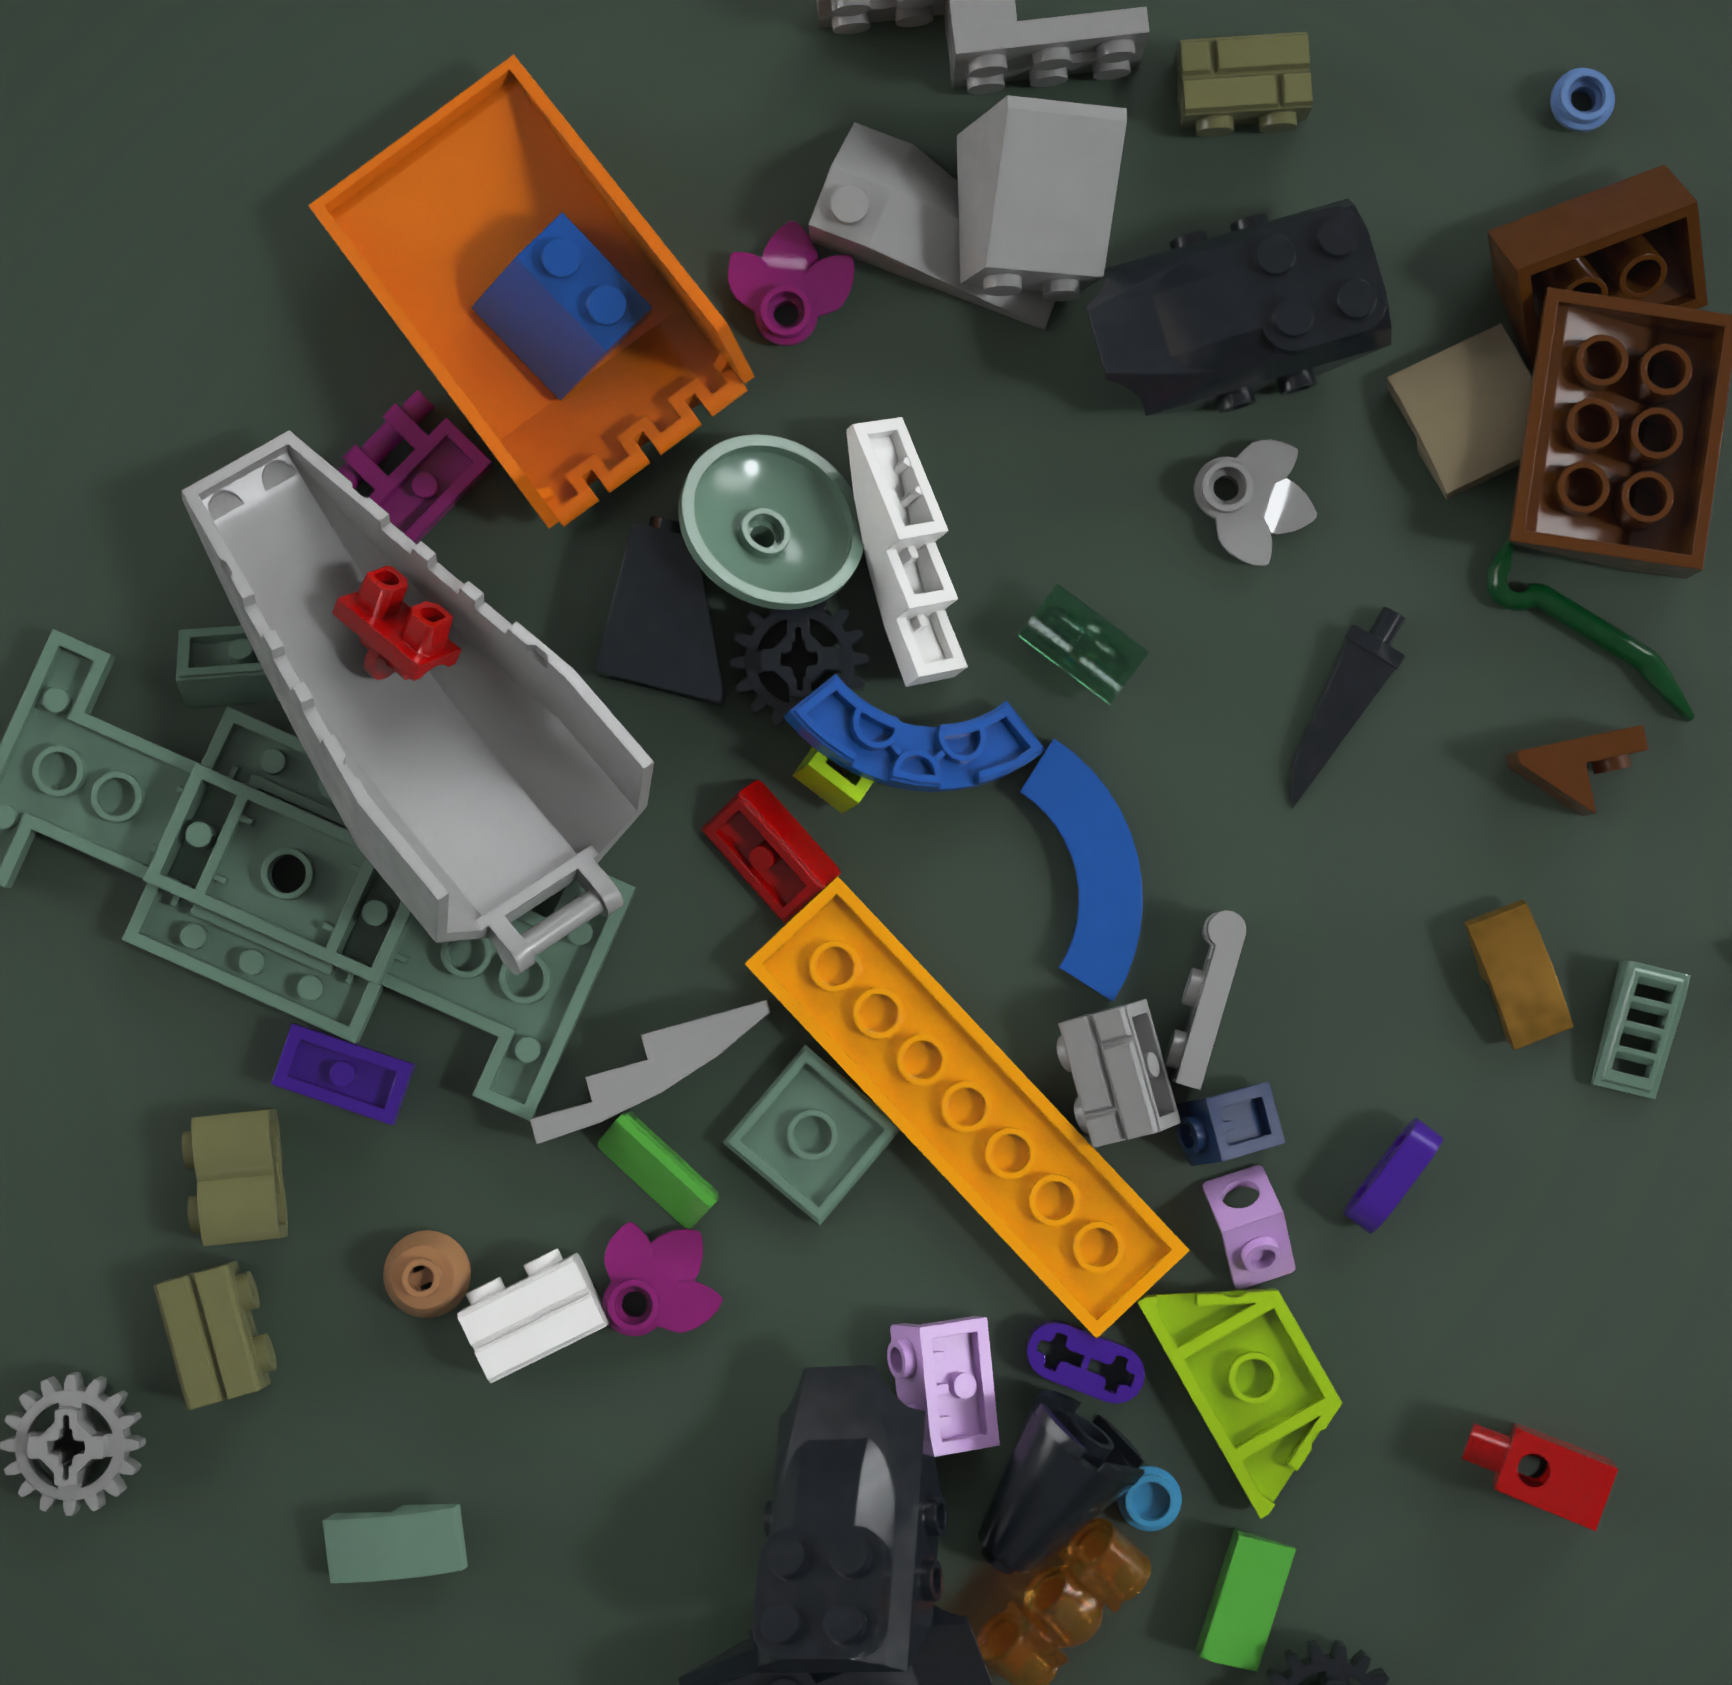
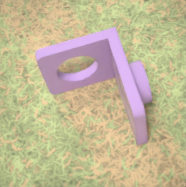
M1255 1165L1203 1183L1205 1197L1221 1231L1232 1281L1236 1289H1244L1295 1271L1296 1267L1284 1212L1261 1165ZM1239 1187H1249L1259 1192L1258 1199L1248 1207L1232 1208L1223 1202L1227 1193Z

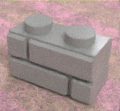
M1147 999L1085 1014L1058 1023L1061 1035L1057 1040V1054L1063 1068L1068 1072H1072L1078 1097L1074 1102L1076 1122L1082 1132L1089 1134L1092 1147H1100L1154 1134L1181 1123Z

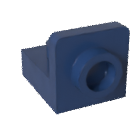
M1269 1081L1176 1104L1181 1123L1176 1125L1177 1139L1181 1148L1186 1152L1191 1166L1223 1162L1285 1143Z

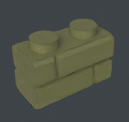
M1307 32L1180 40L1175 53L1180 128L1196 127V135L1200 137L1225 136L1233 133L1234 125L1259 123V131L1263 133H1281L1296 129L1297 121L1307 119L1313 103Z
M238 1260L171 1278L153 1285L187 1411L253 1393L271 1384L268 1372L275 1371L277 1368L274 1348L267 1333L260 1335L257 1333L251 1311L260 1306L257 1286L250 1271L241 1273Z

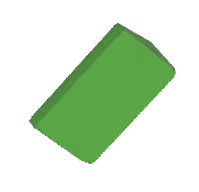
M632 1111L622 1113L598 1141L597 1146L684 1228H692L720 1198L718 1196L719 1192Z
M1234 1527L1195 1649L1199 1658L1223 1665L1258 1671L1296 1552L1295 1547Z

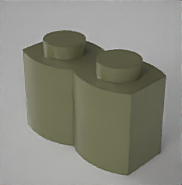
M268 1109L192 1117L191 1131H184L182 1134L184 1165L187 1170L195 1169L197 1179V1195H190L188 1198V1220L191 1232L193 1234L201 1233L203 1246L287 1237L288 1214L282 1174V1150L277 1110Z

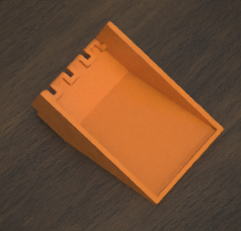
M514 54L308 205L548 529L558 522L565 527L599 502V499L589 487L597 479L611 493L649 465V459L641 450V447L650 441L657 452L662 455L699 428L702 424L692 411L697 405L701 403L708 414L713 417L745 394L748 390L744 384L755 377L725 319ZM563 212L653 308L651 315L560 401L471 307L511 261Z

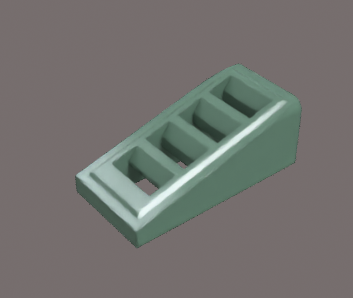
M1619 961L1591 1085L1656 1099L1684 1006L1691 975L1634 961ZM1637 984L1664 990L1661 1002L1635 996L1634 992ZM1629 1009L1658 1015L1656 1026L1653 1027L1626 1020ZM1622 1033L1652 1040L1650 1051L1646 1052L1619 1045ZM1619 1058L1646 1065L1644 1077L1611 1070L1614 1059Z

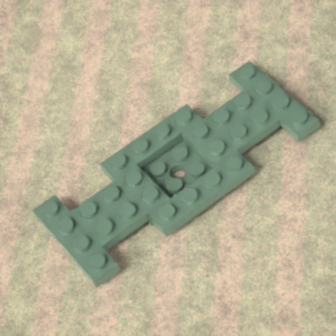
M52 629L0 743V886L12 888L35 835L39 832L138 876L147 882L122 937L123 941L355 1044L359 1043L385 986L498 1036L472 1096L528 1121L534 1118L637 887L609 876L621 893L623 906L607 917H603L600 914L560 939L534 957L535 964L519 975H515L506 967L496 947L488 938L436 943L360 851L348 829L262 792L264 790L346 827L298 737L227 706L200 764L90 715L116 656ZM293 855L304 864L306 877L299 889L294 892L284 893L275 886L272 880V869L280 858ZM577 881L565 887L554 912L585 893V890ZM530 910L511 922V924L519 934H522L547 917Z

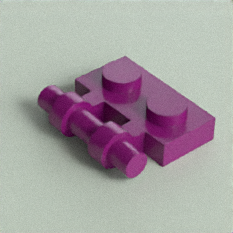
M418 389L401 407L395 403L382 416L386 422L360 448L354 444L342 456L346 462L338 470L352 482L353 489L365 480L374 489L369 497L389 513L390 522L416 544L494 466L492 461L447 417L429 435L418 426L435 408ZM405 439L415 450L388 476L378 465Z

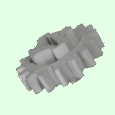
M72 1372L67 1375L64 1388H62L55 1376L49 1377L41 1381L43 1397L32 1390L23 1393L19 1397L22 1406L27 1411L26 1413L13 1412L5 1418L4 1422L17 1430L15 1436L0 1442V1449L15 1452L16 1461L10 1463L4 1469L5 1474L16 1475L22 1473L26 1480L21 1485L18 1494L24 1497L35 1490L42 1493L39 1508L42 1511L46 1512L58 1500H63L65 1515L73 1516L80 1511L83 1499H85L86 1504L92 1511H96L106 1505L104 1490L118 1497L127 1489L120 1474L134 1475L140 1471L142 1464L129 1455L130 1451L140 1449L146 1445L145 1437L131 1435L130 1426L142 1418L140 1411L123 1413L120 1407L128 1396L125 1390L111 1397L104 1394L107 1382L106 1377L99 1376L88 1387H84L81 1372ZM59 1403V1409L55 1410V1422L49 1428L35 1430L42 1414L53 1404ZM92 1407L106 1419L110 1428H106L92 1414ZM72 1432L74 1440L84 1441L85 1449L74 1455L73 1447L62 1444V1437ZM112 1457L108 1468L96 1481L88 1483V1477L92 1475V1463L96 1459ZM37 1459H41L54 1473V1478L42 1469Z

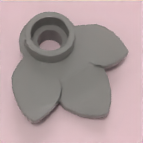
M1272 439L1253 442L1236 458L1218 457L1207 462L1200 469L1194 481L1193 491L1196 503L1206 515L1215 519L1220 545L1236 559L1252 566L1265 567L1269 564L1272 554L1271 535L1295 532L1309 525L1317 518V512L1307 494L1298 485L1286 478L1292 471L1298 456V449L1287 443ZM1219 479L1232 481L1236 487L1235 497L1228 501L1219 499L1213 489L1215 481Z

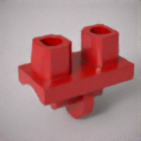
M384 566L368 572L359 590L337 598L332 611L336 618L360 637L359 642L368 649L363 664L364 670L376 680L385 679L396 672L404 680L411 679L415 681L422 678L429 670L438 665H445L447 667L455 665L461 648L448 639L453 616L438 603L424 601L409 607L403 602L408 588V579L392 566Z

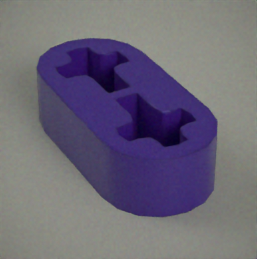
M1414 1118L1400 1132L1356 1190L1344 1210V1215L1369 1234L1377 1230L1434 1157L1443 1141V1137L1420 1119Z
M1049 1320L1040 1323L1033 1328L1027 1338L1026 1354L1029 1364L1037 1374L1047 1380L1102 1401L1116 1404L1129 1401L1138 1394L1143 1386L1145 1377L1143 1363L1134 1350L1125 1344L1101 1335L1096 1339L1090 1331L1059 1320ZM1056 1333L1066 1335L1064 1340L1065 1346L1069 1350L1081 1354V1360L1079 1364H1076L1066 1359H1058L1054 1367L1046 1366L1045 1354L1037 1349L1041 1339L1052 1341ZM1116 1355L1123 1356L1125 1358L1124 1367L1132 1374L1129 1383L1118 1381L1114 1390L1106 1389L1105 1377L1100 1372L1088 1368L1091 1358L1105 1364H1112Z

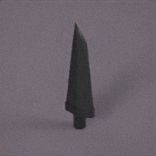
M1383 606L1369 632L1352 624L1344 637L1346 641L1291 764L1292 809L1395 669L1398 670L1405 658L1404 654L1390 646L1406 619L1394 610Z

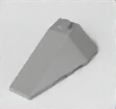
M854 122L830 167L808 224L809 239L812 243L844 255H851L854 259L1045 331L1056 301L1043 299L1042 291L1022 290L1015 295L992 296L983 292V286L960 284L958 180L915 145Z

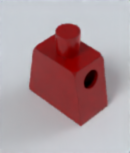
M1474 1423L1461 1459L1495 1472L1492 1482L1495 1490L1594 1531L1598 1527L1619 1470L1612 1459L1518 1423H1514L1509 1436ZM1529 1454L1546 1460L1545 1470L1535 1478L1518 1472L1520 1461Z

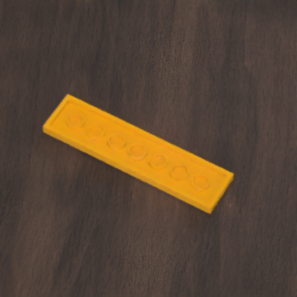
M838 876L745 963L753 974L1096 1339L1190 1251Z

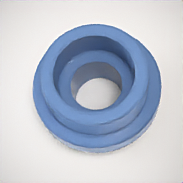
M1576 68L1562 75L1554 85L1550 96V106L1555 119L1563 127L1574 132H1590L1599 128L1610 117L1615 105V94L1610 81L1602 73L1590 68ZM1576 92L1586 94L1591 100V109L1579 111L1574 108L1571 102V95Z

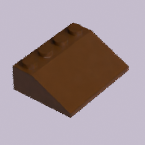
M1551 287L1545 289L1508 543L1621 570L1687 579L1703 570L1732 373L1731 314Z

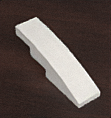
M898 417L852 424L846 430L853 495L861 537L883 625L906 687L955 677L968 667L945 611L947 607L958 600V597L935 543L949 530L903 418Z

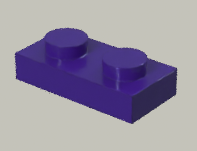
M292 1023L271 1084L390 1125H395L416 1063L357 1043L355 1044L298 1023Z

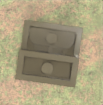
M1501 323L1387 377V390L1416 436L1417 451L1446 500L1520 465L1532 377Z

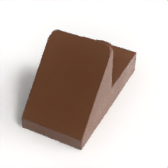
M1639 725L1519 750L1505 756L1508 768L1581 816L1595 814L1596 807L1586 764H1592L1594 775L1632 767L1630 755L1649 750L1644 726Z

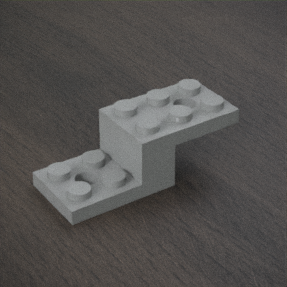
M816 0L819 29L833 27V32L837 34L864 32L871 27L870 23L895 20L896 25L900 27H917L932 22L935 15H944L952 88L967 87V92L970 94L994 93L1004 89L1005 82L1030 80V85L1033 87L1056 86L1065 83L1068 80L1067 75L1093 73V78L1097 80H1112L1125 77L1131 73L1130 68L1140 66L1150 33L1147 6L1017 21L1015 0Z

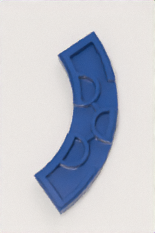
M837 674L783 716L804 740L839 766L871 781L911 791L945 792L978 787L1020 769L1046 751L1007 700L994 710L968 721L941 724L938 727L916 726L902 723L898 717L875 708L854 693Z
M1053 738L1019 793L1044 813L1056 828L1067 851H1069L1076 873L1078 886L1076 923L1068 950L1058 968L1114 1002L1126 980L1140 935L1143 896L1139 859L1128 825L1109 790L1093 770L1074 752Z

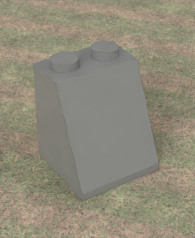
M1007 95L957 135L960 284L983 286V292L992 296H1010L1018 294L1022 290L1042 291V298L1046 300L1068 301L1079 298L1081 291L1104 277L1127 124V108Z

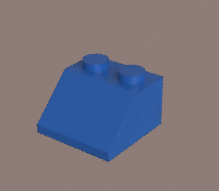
M562 212L511 261L471 308L561 401L651 315L653 307Z

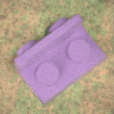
M970 1316L925 1324L900 1323L891 1325V1342L887 1350V1360L890 1371L895 1377L897 1398L908 1407L926 1412L934 1457L1000 1446L987 1317Z

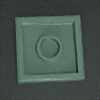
M805 1044L722 1143L821 1225L900 1129L871 1099Z

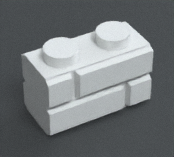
M554 1249L523 1265L528 1277L508 1287H505L501 1277H498L466 1293L470 1305L457 1313L458 1320L490 1384L606 1327L610 1323L603 1310L602 1300L577 1252L563 1259L559 1249Z

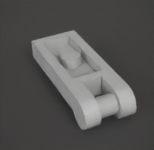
M1224 910L1212 913L1205 919L1202 925L1203 939L1209 945L1203 969H1191L1182 998V1004L1191 1007L1185 1031L1174 1029L1164 1059L1165 1066L1173 1068L1170 1081L1201 1090L1246 936L1245 921L1234 911Z

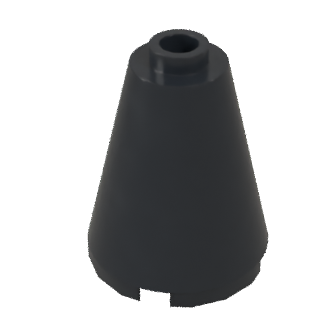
M1054 1390L1042 1391L1036 1401L1033 1402L978 1532V1538L984 1546L981 1550L983 1557L994 1568L1008 1575L1013 1574L1014 1571L1020 1573L1031 1572L1133 1487L1145 1471L1144 1469H1139L1144 1462L1141 1454L1115 1426L1101 1415H1098L1093 1423L1079 1416L1075 1411L1081 1405V1402Z

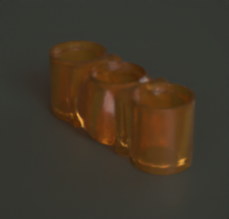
M1105 1518L1093 1519L1071 1538L1068 1547L1058 1553L1066 1565L1046 1568L1033 1577L1024 1593L1023 1608L1014 1600H1011L1005 1611L995 1614L980 1630L976 1641L985 1663L1010 1685H1049L1056 1676L1059 1666L1065 1665L1070 1660L1061 1648L1074 1647L1086 1643L1096 1634L1101 1626L1104 1604L1116 1613L1120 1609L1122 1602L1135 1597L1147 1584L1151 1574V1562L1148 1556Z

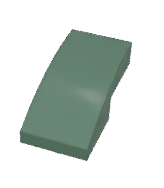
M460 1504L403 1505L392 1512L334 1513L322 1520L330 1583L375 1582L417 1578L462 1571L468 1567Z

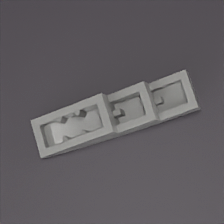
M768 1000L642 1034L641 1037L648 1060L587 1076L586 1081L592 1099L591 1102L530 1119L536 1144L600 1123L664 1092L721 1055L771 1013Z

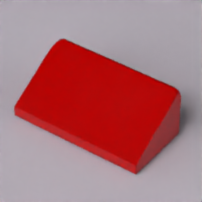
M755 780L739 791L700 829L784 924L841 874L839 867L760 780Z

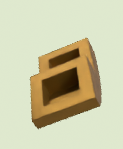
M1523 899L1464 922L1481 978L1490 988L1506 1041L1514 1050L1574 1027L1550 957L1531 911Z

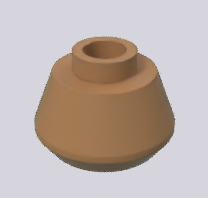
M432 1230L414 1232L403 1237L390 1250L384 1264V1285L390 1299L405 1313L419 1318L442 1316L453 1310L463 1300L468 1291L471 1280L469 1259L461 1245L444 1233ZM416 1266H425L424 1269L420 1271H414V1268ZM432 1282L430 1288L422 1289V1285Z

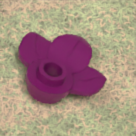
M791 220L784 224L770 238L762 258L746 252L731 253L728 267V283L735 299L755 312L756 326L766 340L778 346H794L810 337L819 317L835 312L843 306L849 297L854 282V260L851 255H835L818 261V254L809 236L796 221ZM786 305L795 308L799 314L797 321L789 326L780 325L774 318L776 310Z
M629 1221L613 1235L608 1242L604 1256L605 1267L611 1283L604 1293L602 1307L610 1322L609 1325L614 1330L627 1336H642L659 1326L669 1331L684 1333L699 1327L717 1312L723 1302L722 1296L707 1285L695 1280L699 1274L703 1258V1239L700 1231L696 1229L672 1230L650 1242L641 1228ZM636 1291L645 1296L647 1308L642 1314L632 1315L625 1310L623 1299L629 1292Z

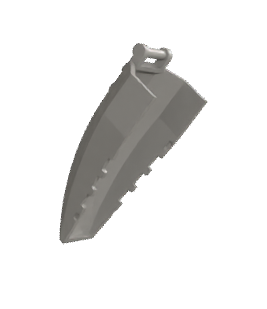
M290 430L181 490L182 501L237 618L295 733L360 851L436 943L488 938L496 947L506 967L515 975H519L535 964L534 957L560 939L600 914L603 917H607L623 906L621 893L614 882L598 865V862L646 809L654 761L570 665L517 621L514 624L508 622L484 601L483 592L470 581L463 584L437 562V556L433 550L422 541L418 544L414 543L390 522L389 513L370 497L361 496L352 488V482ZM384 566L394 567L408 579V588L403 602L409 607L424 601L438 603L453 616L448 639L461 648L456 664L450 667L438 665L429 670L422 678L415 681L411 679L404 680L396 672L385 679L376 680L364 670L363 664L368 649L359 642L360 637L332 614L337 598L358 591L368 572ZM574 881H577L585 890V893L522 934H519L511 924V922Z

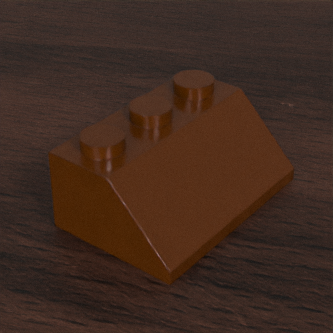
M1665 164L1487 231L1494 281L1526 364L1531 371L1534 370L1544 295L1547 287L1691 309H1699L1708 305L1698 202Z

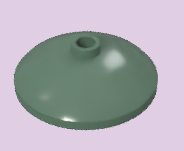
M760 434L742 435L724 440L708 449L698 458L682 485L678 502V517L681 533L690 554L702 571L713 582L743 601L764 608L779 610L801 609L819 604L832 597L847 583L861 560L864 544L862 542L851 487L826 459L797 442L782 437ZM752 538L761 540L766 547L757 544Z

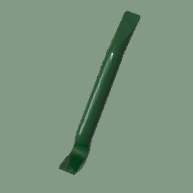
M1509 538L1504 542L1487 570V588L1490 597L1498 605L1512 611H1525L1533 607L1539 609L1636 668L1646 682L1686 722L1695 718L1671 671L1656 651L1545 584L1530 583L1522 593L1512 591L1507 584V576L1511 571L1513 544L1508 543Z

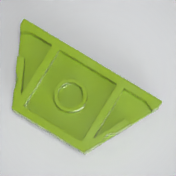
M1276 1288L1141 1296L1136 1301L1254 1510L1260 1519L1270 1514L1276 1505L1274 1503L1275 1499L1294 1470H1299L1311 1452L1312 1443L1320 1431L1326 1429L1342 1405L1340 1397L1279 1290Z

